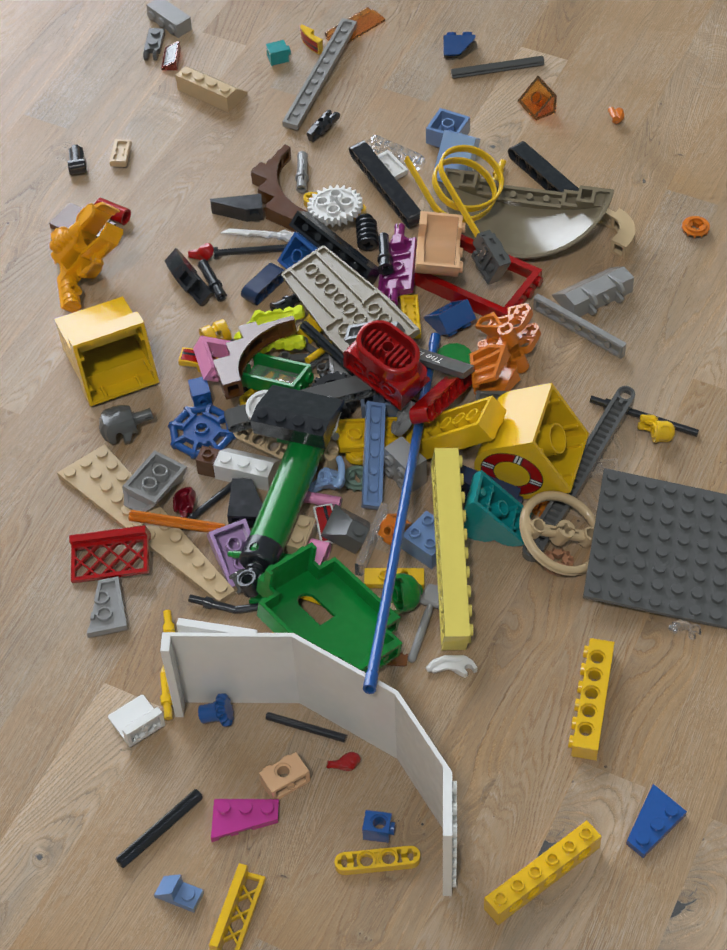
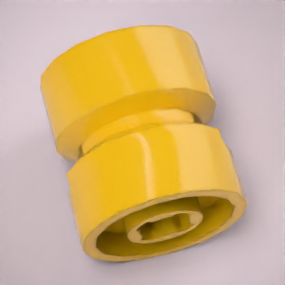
M223 319L213 322L212 326L206 325L199 328L200 336L223 340L232 339L229 327Z

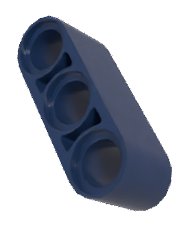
M269 263L243 287L241 297L255 305H259L283 283L282 272L285 270L273 263Z

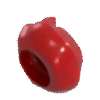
M205 243L198 249L189 250L188 258L206 259L208 261L213 256L214 248L210 243Z
M348 752L338 760H328L326 768L352 771L360 762L361 757L358 753Z

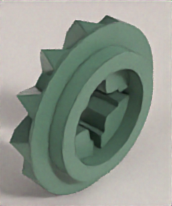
M355 465L345 470L344 485L347 489H352L353 492L355 490L362 492L363 466ZM355 475L360 479L359 483L355 480Z

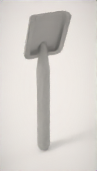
M428 584L421 597L420 603L427 605L423 613L408 656V661L411 663L416 661L433 607L439 609L437 585Z

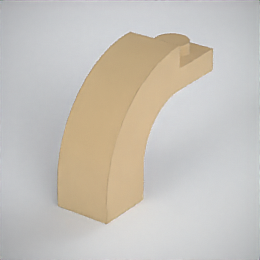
M619 208L616 212L607 209L599 223L617 233L611 239L610 252L625 259L631 253L634 246L635 224L632 218Z

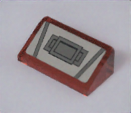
M180 41L165 47L161 70L178 69L181 52Z

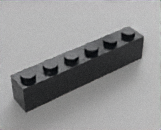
M297 210L289 226L317 248L326 246L372 285L375 283L380 274L378 266L309 212Z

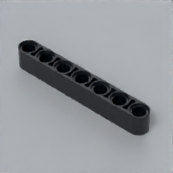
M363 140L349 147L352 159L405 226L410 229L419 224L421 210L367 142Z
M521 141L508 149L510 159L545 190L564 192V189L579 191L576 185L526 142Z

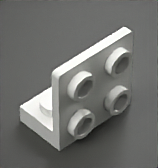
M144 695L138 696L108 715V719L129 747L165 726L162 711L159 707L154 709Z

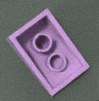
M246 518L210 531L207 534L216 560L227 582L232 587L235 584L232 579H229V576L244 567L240 564L239 559L228 557L227 553L234 550L242 551L246 539L251 532Z

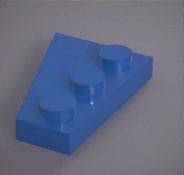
M653 784L626 844L644 858L686 816L687 811Z

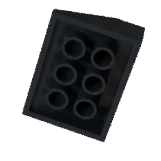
M272 385L256 405L250 423L255 434L327 449L345 401L343 399Z

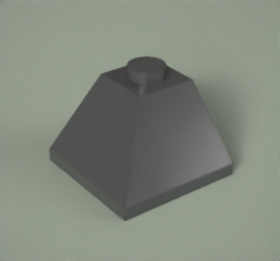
M335 504L321 536L356 554L363 545L370 530V522Z

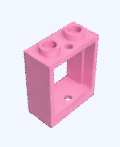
M200 336L193 350L203 380L219 382L212 356L218 358L228 356L226 343L231 341Z

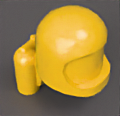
M640 415V422H638L637 428L638 430L650 431L654 443L669 442L674 438L675 427L671 422L657 421L658 417L655 415Z

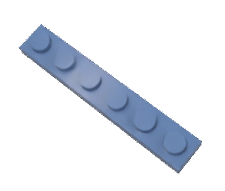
M367 401L365 404L361 508L381 510L386 403Z

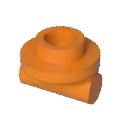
M610 107L608 109L614 124H618L624 119L622 108L614 109V107Z

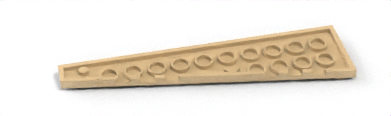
M105 444L57 472L58 477L62 481L79 491L86 500L89 499L94 503L96 508L103 510L120 527L127 528L146 525L151 533L149 550L157 553L164 562L171 564L178 573L186 576L193 585L199 587L208 597L224 603L236 595L233 587L180 528L129 521L128 517L131 509L124 506L122 486L129 480L132 474ZM158 503L146 511L168 515Z

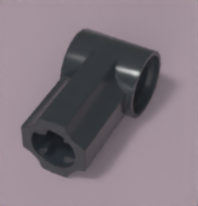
M78 144L72 145L69 148L68 169L70 175L87 173L83 147H80Z

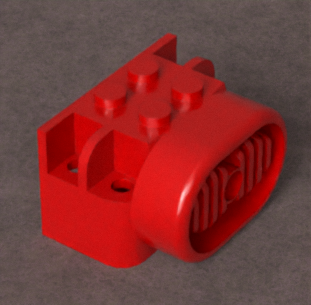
M375 320L366 323L359 330L356 340L344 351L343 366L399 410H402L430 381V378L427 376L426 367L420 362V350L417 343L390 322Z

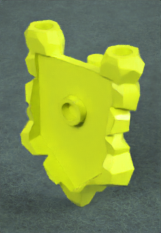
M300 304L294 308L287 307L284 310L280 308L266 312L256 310L250 321L246 324L256 321L257 325L292 315L295 320H301L305 317V310ZM240 331L235 334V340L241 339ZM297 334L281 338L269 344L258 353L264 354L272 348L276 350L284 348V350L289 351L294 349L302 350L306 347L305 336Z

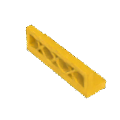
M238 864L209 943L210 950H222L224 943L232 939L236 944L235 950H241L266 881L265 876L248 872L247 865ZM247 879L259 882L257 888L248 892L245 887ZM248 898L251 903L250 908L240 912L238 908L239 902ZM241 919L244 924L243 928L233 933L230 927L231 923Z

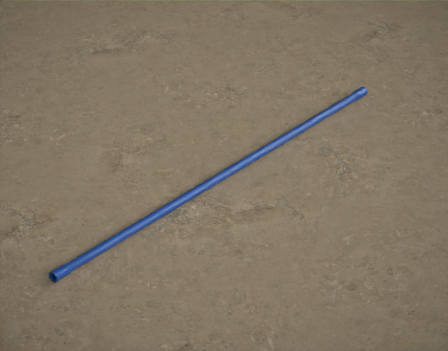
M434 332L430 335L428 351L437 353L441 340L439 333ZM426 367L427 376L430 378V381L421 389L419 400L431 389L434 369ZM424 423L414 424L370 659L363 684V691L367 694H374L377 688L378 671Z

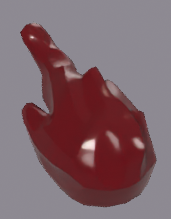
M192 487L178 490L173 497V510L175 513L179 510L180 517L186 518L188 513L191 514L194 505L197 503L196 492Z

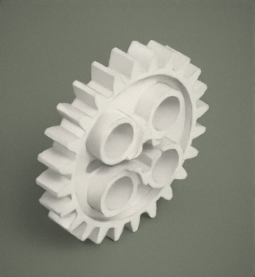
M330 185L329 189L323 187V191L317 190V194H312V198H309V202H307L308 212L324 223L325 226L331 224L332 227L335 224L341 226V223L347 225L348 220L353 222V217L357 218L358 214H361V209H363L360 193H357L356 189L351 190V187L345 189V185L341 188L338 185L335 188Z

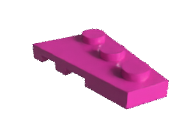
M214 799L211 842L218 841L219 838L228 835L231 837L239 835L238 832L245 830H256L278 823L279 799Z

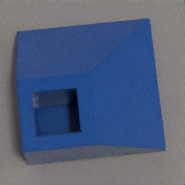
M447 32L443 36L444 56H460L475 41L476 35H472V32H463L462 35H456V32Z

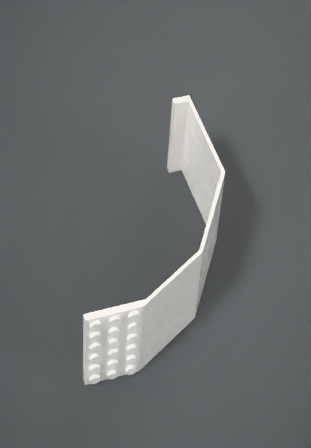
M162 632L160 652L175 717H184L185 703H213L216 701V696L222 693L227 694L231 703H300L397 758L443 828V896H452V888H456L457 781H452L451 769L397 690L378 680L376 692L374 694L365 693L363 691L365 672L294 633Z

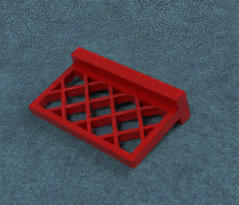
M146 525L69 535V543L71 544V582L79 583L117 576L149 574V541L151 540V533ZM143 542V548L138 553L132 549L136 543ZM118 545H124L126 548L119 555L113 551ZM98 548H106V552L100 558L94 554ZM78 550H86L88 552L81 560L77 558ZM131 551L135 556L127 563L122 558ZM112 553L117 558L108 565L104 560ZM93 556L97 561L89 568L84 563ZM140 558L143 561V568H133L132 565ZM119 561L126 565L121 571L113 569ZM101 563L107 567L101 574L94 572ZM81 566L88 570L83 576L76 577L77 571Z

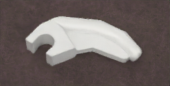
M444 655L433 659L426 666L427 672L437 673L451 670L464 678L468 677L466 669L469 668L473 673H476L478 668L473 660L465 655Z

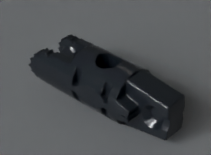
M327 110L307 132L308 140L314 142L323 136L340 118V113L334 112L332 114L331 110Z

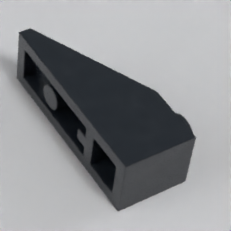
M261 194L210 199L212 214L245 222L264 220Z

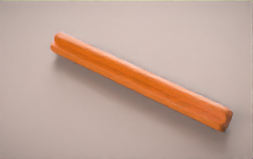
M130 510L128 517L129 521L207 533L225 526L223 523Z

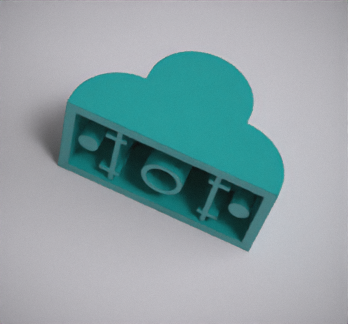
M482 470L473 475L465 502L466 522H464V528H467V537L482 542L495 540L500 544L512 547L524 545L519 528V519L524 506Z

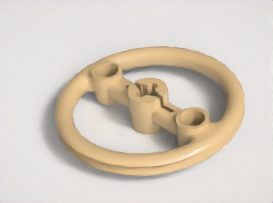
M545 491L533 496L524 505L519 519L521 537L530 554L542 566L558 574L576 576L587 572L589 560L577 566L559 564L547 557L538 548L533 539H537L539 536L549 537L550 541L557 546H563L567 541L571 540L577 541L582 547L588 548L592 543L596 519L593 512L582 501L567 493ZM559 501L576 509L586 519L590 527H587L585 530L575 529L574 525L568 520H561L556 525H548L540 518L531 520L530 514L533 508L541 502Z

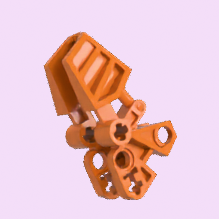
M524 303L508 307V315L497 317L492 312L480 317L477 321L476 329L487 334V337L477 343L478 350L469 354L470 364L474 365V372L471 373L475 395L476 391H510L521 380L518 373H524L529 369V363L525 354L534 349L541 336L538 324H529L533 317V311L529 304ZM489 321L487 325H481L483 322ZM529 343L527 346L521 347L523 344Z

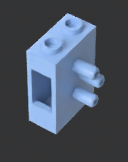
M444 130L435 168L447 149L457 145H470L478 148L480 138L451 130ZM455 152L446 156L444 160L451 157H463L475 161L476 155L468 152ZM448 164L444 166V171L445 168L465 171L473 170V168L462 164ZM437 171V181L442 182L439 171Z

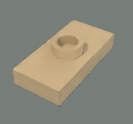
M115 139L109 161L110 166H127L132 146L131 140Z

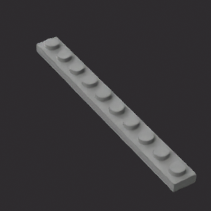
M341 19L283 119V127L299 129L355 31L357 21Z

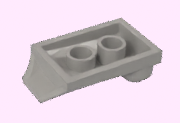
M154 450L122 486L124 506L131 510L144 512L156 506L174 485L182 482L187 466Z

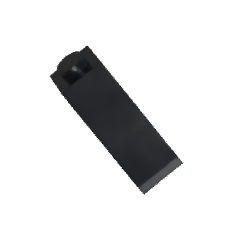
M232 478L227 513L228 524L246 518L249 528H253L262 507V502L252 479Z

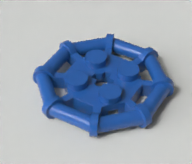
M213 403L193 407L186 406L168 424L171 435V447L187 454L191 459L197 458L200 451L198 450L199 447L211 446L212 448L223 450L236 438L232 432H229L227 424L226 429H221L220 424L226 423L225 411L214 406ZM205 428V431L200 432L198 429ZM178 430H183L184 435L178 437ZM220 436L224 437L218 445L215 443ZM188 442L193 445V448L191 449L183 443Z

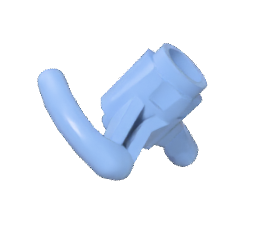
M342 456L336 457L338 471L324 467L319 471L317 479L311 483L308 491L318 492L328 488L335 490L341 489L344 486L345 463Z

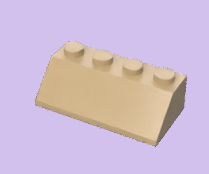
M185 66L176 74L177 89L228 113L248 95V92L194 68Z

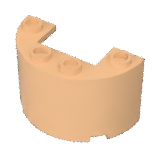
M420 211L415 273L458 277V274L462 273L463 262L460 261V258H462L463 248L460 247L461 233H465L466 223L462 222V215Z

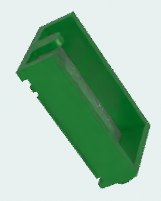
M257 353L253 357L254 366L251 368V365L247 364L241 382L242 387L251 388L256 391L269 390L272 385L302 390L306 389L313 382L314 374L312 373L311 364Z

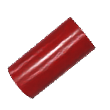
M104 198L96 200L95 204L104 202L119 209L120 212L111 216L110 220L122 225H126L131 217L130 209Z

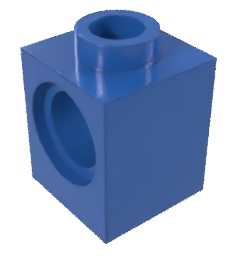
M203 377L188 380L194 406L212 403L207 380H203Z
M366 810L362 828L363 840L389 843L390 835H394L396 822H392V813ZM377 825H383V826H384V827L381 828V829L375 828V826H377Z

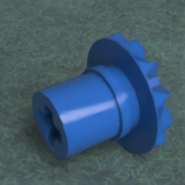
M218 694L216 701L213 703L199 705L198 716L202 724L217 721L223 727L232 725L234 711L227 694Z

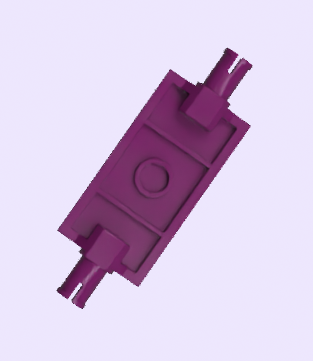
M398 223L395 224L394 235H392L389 242L390 254L393 256L392 264L394 271L388 276L379 274L378 290L394 302L396 306L398 305V296L413 293L417 239L416 237H405V225L403 223H399V228Z

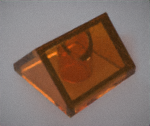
M537 76L518 99V102L537 121L556 113L557 94L540 76Z

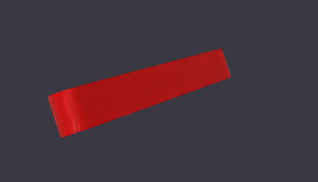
M447 374L410 408L409 417L412 424L434 421L472 384L471 374L464 379Z

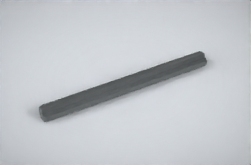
M535 56L451 69V77L460 78L544 65V57Z

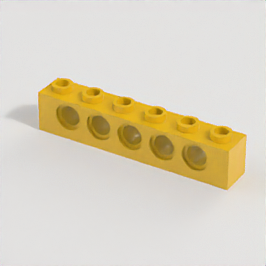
M590 638L589 646H584L583 658L587 659L586 663L581 664L580 675L584 677L583 681L579 680L577 693H581L580 699L576 698L574 711H578L577 717L573 716L571 729H574L575 732L574 735H570L568 748H572V757L597 761L615 642Z
M586 820L484 897V910L497 925H500L600 848L602 836Z

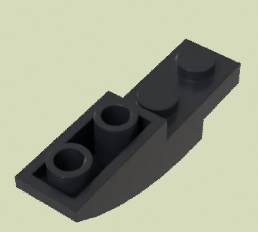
M175 248L164 261L184 291L189 293L200 306H204L214 293L199 277L196 269L184 255Z

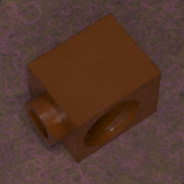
M206 446L201 447L196 458L198 474L215 478L213 465L220 451L219 449Z

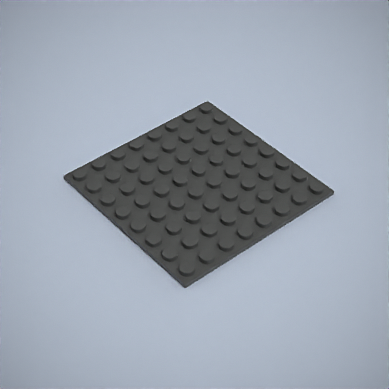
M604 468L583 598L727 629V494Z

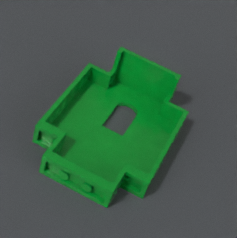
M312 542L305 547H300L293 554L285 556L278 563L268 566L265 573L261 574L258 578L256 591L263 598L258 603L257 617L274 633H294L366 673L381 599L336 557L328 561L326 560L319 565L315 561L317 547ZM310 596L333 617L319 625L297 601L300 597ZM391 608L379 669L398 657L402 647V642L393 634L398 630L401 617Z

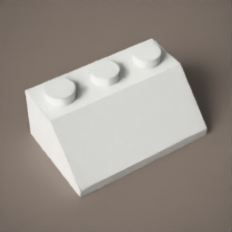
M226 448L219 451L214 462L215 479L231 482L232 478L252 479L255 488L268 491L281 460Z

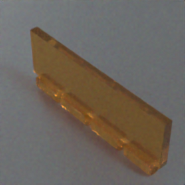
M369 7L361 10L359 14L356 13L348 19L357 21V27L348 43L385 22V18ZM338 25L325 32L328 41Z

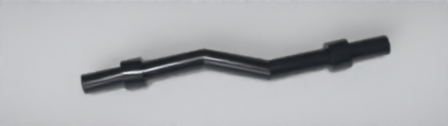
M190 594L188 602L203 605V608L210 610L214 608L233 614L254 612L258 609V603L234 606L215 601L212 597L206 596L204 598Z

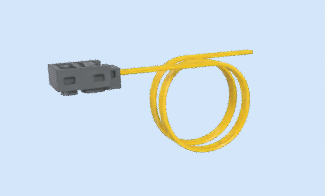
M470 145L453 146L443 153L439 164L433 172L432 185L435 193L446 206L461 212L463 216L462 222L467 223L474 234L473 245L476 250L473 251L471 257L489 285L500 281L511 264V260L495 233H492L490 230L480 232L474 221L487 215L501 194L504 186L503 172L495 159L484 150ZM455 152H468L483 158L493 168L498 177V192L492 176L479 163L463 157H451L445 160L444 158ZM406 156L404 162L432 210L437 213H446L436 204L409 156ZM448 164H462L475 169L489 184L492 199L479 205H464L448 179L444 166ZM437 171H439L440 178L454 201L450 200L441 190L437 181ZM487 208V209L484 210L483 212H481V213H479V214H477V215H474V216H470V214L468 213V212L480 211V210H483V209Z

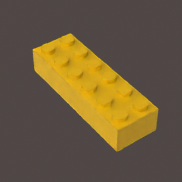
M492 395L443 411L434 421L424 423L419 453L426 459H430L433 457L434 448H458V450H463L470 446H477L487 441L490 442L497 436V431L504 422L507 410ZM413 424L412 427L410 428V430H409V432H408V434H407V436H406V438H405V440L408 441L410 444H411V439H412V433H413L414 424Z

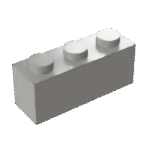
M154 0L146 5L148 18L177 38L192 30L191 17L167 0Z

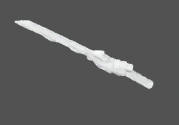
M228 229L221 232V234L242 235L246 237H273L289 242L294 232L286 231V229L280 232Z

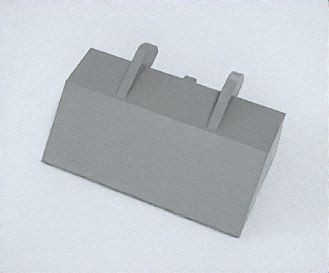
M624 266L610 267L556 292L552 296L561 307L579 317L587 313L595 315L597 314L596 309L612 301L617 303L624 301L623 296L633 291L634 277Z

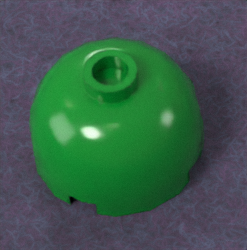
M406 573L396 574L391 601L396 610H393L396 614H403L414 610L421 600L422 586L413 576Z

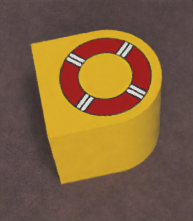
M553 383L512 390L502 394L497 401L507 410L504 422L500 425L497 436L492 441L481 443L474 462V470H482L489 476L521 488L523 499H531L536 494L545 491L571 493L589 432Z

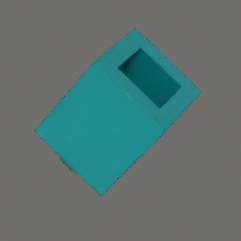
M284 40L266 44L267 58L271 66L289 62L291 50Z

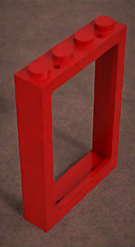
M461 234L460 247L471 254L476 250L473 245L474 239ZM509 255L511 264L507 270L527 279L504 307L432 274L415 273V286L451 302L468 299L473 312L481 316L494 312L497 317L508 315V307L524 304L528 298H531L535 289L542 285L543 277L542 269Z

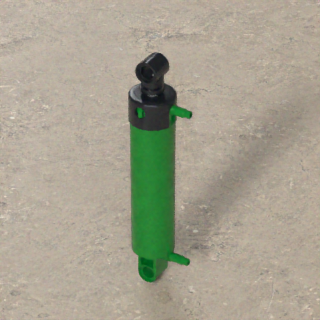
M277 439L278 443L288 444L250 535L246 539L242 551L234 550L227 553L228 557L239 559L240 564L245 568L237 576V583L246 597L253 598L259 594L256 591L259 576L265 573L268 566L281 561L286 543L324 454L323 448Z

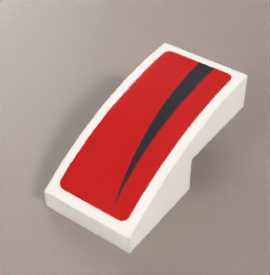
M332 503L314 506L313 513L317 522L319 540L334 544L321 536L333 510Z

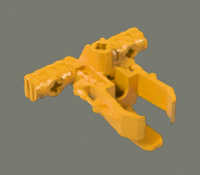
M104 202L95 205L92 203L87 204L78 213L75 223L69 229L62 226L56 228L51 233L49 244L50 250H52L51 257L54 260V264L59 263L60 274L57 277L60 308L71 313L81 309L80 295L82 294V289L78 286V282L81 278L95 279L103 268L104 262L102 259L118 245L123 235L122 228L107 222L111 216L120 212L119 209ZM105 225V227H104V229L101 231L100 235L96 238V235L99 233V231H100V230L103 228V226Z

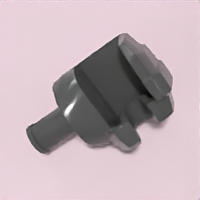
M129 405L110 407L101 413L99 431L104 440L111 444H116V434L122 433L125 444H130L133 434L138 433V424L154 419L152 411L148 408L134 413Z

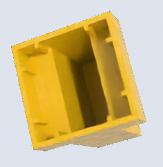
M123 296L54 319L63 350L80 380L89 406L159 383L144 321L138 312H132Z

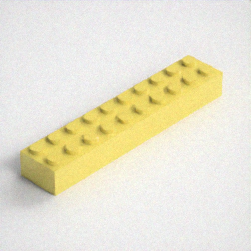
M434 448L431 462L441 651L466 650L468 643H471V636H473V624H470L472 605L468 604L469 597H471V586L467 585L470 569L469 566H466L468 547H465V541H467V528H464L466 510H463L465 493L461 492V485L464 484V475L460 473V467H462L463 460L462 455H459L458 448Z

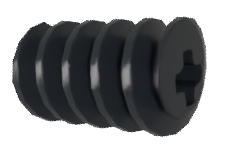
M368 213L361 214L355 220L357 246L364 251H373L379 246L377 221Z

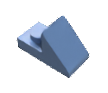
M180 874L163 877L154 897L195 913L204 895V891L183 882Z

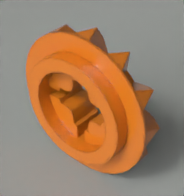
M690 216L682 222L683 233H687V236L692 235L694 239L696 236L702 238L703 235L708 234L710 224L703 217Z

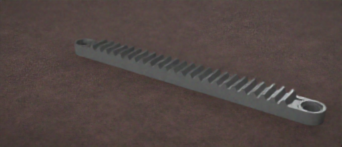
M622 386L614 394L587 439L571 493L567 494L577 498L584 484L587 483L588 478H590L591 473L594 471L598 461H600L601 456H603L608 444H610L611 439H613L614 434H616L634 402L635 391L633 388ZM627 393L630 395V398L624 399L620 395ZM550 500L540 519L545 524L556 525L559 521L566 518L571 506L563 502ZM539 536L537 539H533L538 548L544 553L550 544L549 537ZM524 544L522 548L524 559L530 562L537 561L527 552Z

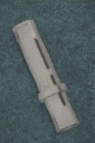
M300 151L297 154V174L295 175V180L297 182L296 191L299 193L306 192L309 179L307 174L308 154L305 151Z

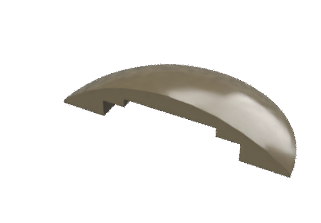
M445 168L448 179L464 205H479L492 199L490 186L485 179L480 178L479 172ZM494 180L498 192L499 184L496 180ZM443 185L444 194L450 200L454 201L451 195L449 194L448 190L446 189L445 185ZM504 185L501 194L489 213L483 218L474 221L480 232L490 230L492 233H495L502 243L503 249L510 256L517 259L545 257L563 251L586 237L605 215L612 201L614 190L580 185L579 191L564 189V192ZM447 206L449 214L462 215L460 211ZM485 208V209H483V210H480V211L468 212V213L470 214V216H474V215H477V214L483 212V211L486 210L487 208ZM466 223L465 233L462 234L475 239L474 234Z

